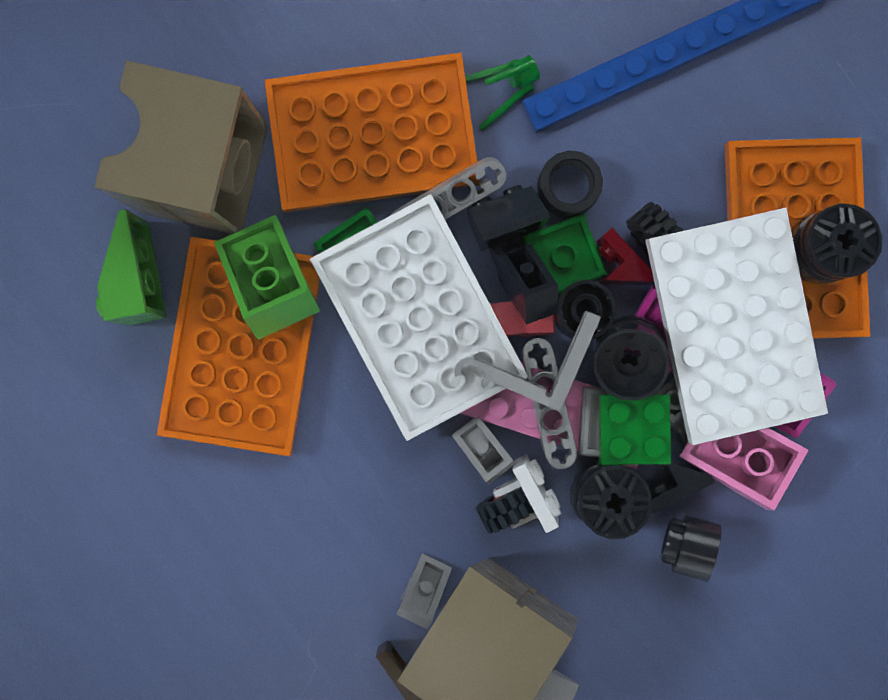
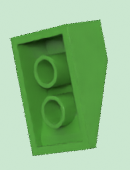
M127 209L118 211L98 281L97 289L99 296L96 297V307L104 321L129 326L167 318L149 222Z
M276 214L214 242L242 317L258 340L320 312L311 288Z

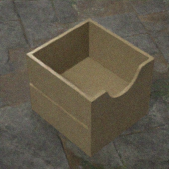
M126 60L119 88L124 95L134 102L140 116L139 132L134 142L126 150L119 154L102 158L94 187L140 214L182 224L190 223L195 227L230 235L244 229L268 130L267 124L241 86Z
M487 558L468 568L397 681L422 700H534L573 639L579 619L491 558Z

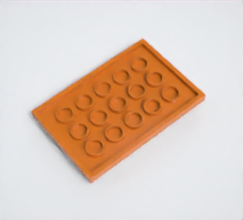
M462 52L264 79L281 208L284 213L423 194L477 162ZM475 174L469 176L474 181L475 186H480V179L477 180ZM459 182L455 184L452 189L466 188L470 186L464 182Z
M861 137L728 141L724 144L727 221L787 208L790 228L792 229L803 218L837 204H852L865 209ZM867 271L857 276L827 284H814L801 279L813 339L870 337Z
M190 236L157 436L290 457L293 453L315 314L258 340L242 317L214 244L216 240ZM294 253L317 302L321 279L310 261V258L314 256Z

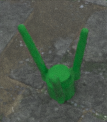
M527 55L519 60L516 58L506 64L465 76L466 82L491 76L485 79L486 85L507 78L513 88H520L480 124V130H485L522 96L534 90L532 83L540 79V72L532 56Z

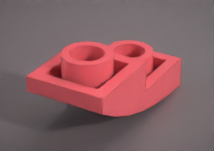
M512 301L490 304L507 337L520 335L525 338L556 334L554 315L526 325Z

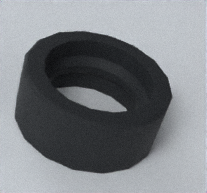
M568 150L557 153L546 162L538 178L537 191L540 200L548 211L559 217L572 218L585 213L596 203L602 192L603 177L600 167L593 158L583 152ZM567 165L576 166L583 170L589 181V190L585 198L573 204L563 203L553 195L550 187L551 177L554 172L560 167Z

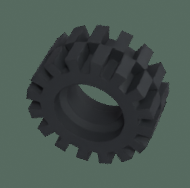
M648 202L626 222L628 224L627 228L631 231V236L636 238L635 242L644 248L643 251L648 254L646 239L683 231L681 227L676 225L677 221L669 217V213L665 209L662 211L661 206L655 205L653 202Z

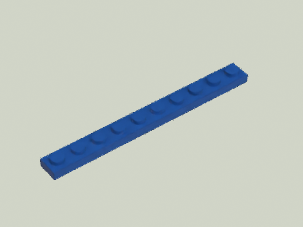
M740 0L523 100L522 106L535 133H538L825 0Z

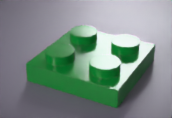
M653 394L637 401L621 400L612 395H598L599 464H671L670 394Z

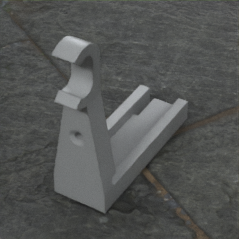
M586 310L584 311L549 393L546 392V386L474 357H464L457 363L454 371L455 377L462 374V368L465 365H471L485 373V378L481 381L483 389L491 381L545 406L561 411L601 317Z

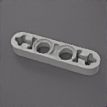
M494 157L481 159L396 209L391 215L431 194L434 200L440 202L442 206L440 212L446 220L499 189L506 180L505 168ZM490 166L492 170L498 168L499 171L495 173L497 179L492 182L489 178L481 180L479 184L482 189L477 191L474 181L469 176L475 174L478 180L485 175L484 169ZM459 182L468 184L471 188L469 196L465 199L454 198L451 192L455 184Z
M541 338L527 341L521 351L523 366L528 375L526 379L536 383L539 378L548 377L554 383L558 369L551 344ZM533 344H537L539 349H545L546 355L541 357L542 366L550 365L551 372H539L532 376L531 368L538 369L535 358L529 359L528 352L533 350ZM531 399L546 461L557 469L571 467L576 460L577 450L566 403L564 402L561 411H558L562 417L561 425L557 429L550 430L545 427L543 417L546 412L555 409ZM566 432V438L561 437L559 439L562 448L569 449V454L564 456V462H560L559 459L552 458L551 453L557 449L555 440L552 439L547 442L546 436L559 435Z

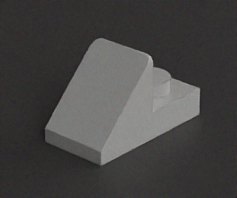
M480 417L473 418L452 434V437L488 485L516 464Z
M422 553L401 596L402 601L396 615L428 629L433 621L452 567Z

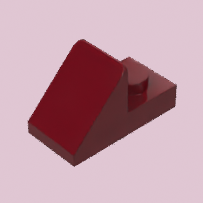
M613 227L596 241L601 246L599 251L602 256L610 263L615 261L618 265L600 282L601 284L647 285L654 281L652 270Z

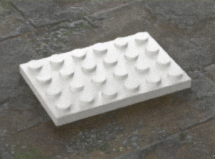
M431 194L310 258L406 441L506 389L491 381L483 389L481 381L485 378V373L471 365H465L462 368V374L455 377V367L462 358L474 357L520 377H528Z
M787 208L646 239L689 444L696 445L828 414Z

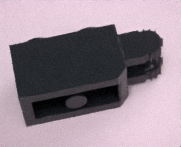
M518 238L509 240L510 251L506 253L497 244L490 246L492 260L498 269L499 281L526 325L557 314L558 284L531 244L523 246Z

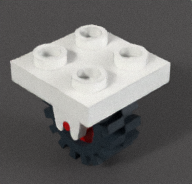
M527 454L514 461L516 464L513 466L512 471L516 477L493 489L494 495L486 498L485 501L480 502L475 507L489 534L499 532L501 529L509 528V526L514 529L536 518L539 519L546 533L559 527L558 515L561 514L559 509L561 505L552 489L546 491L543 485L545 483L543 479L545 475L536 459L530 461Z

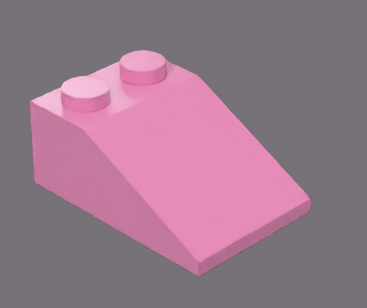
M765 428L696 445H691L687 442L679 457L765 510L775 511L809 450L772 429Z

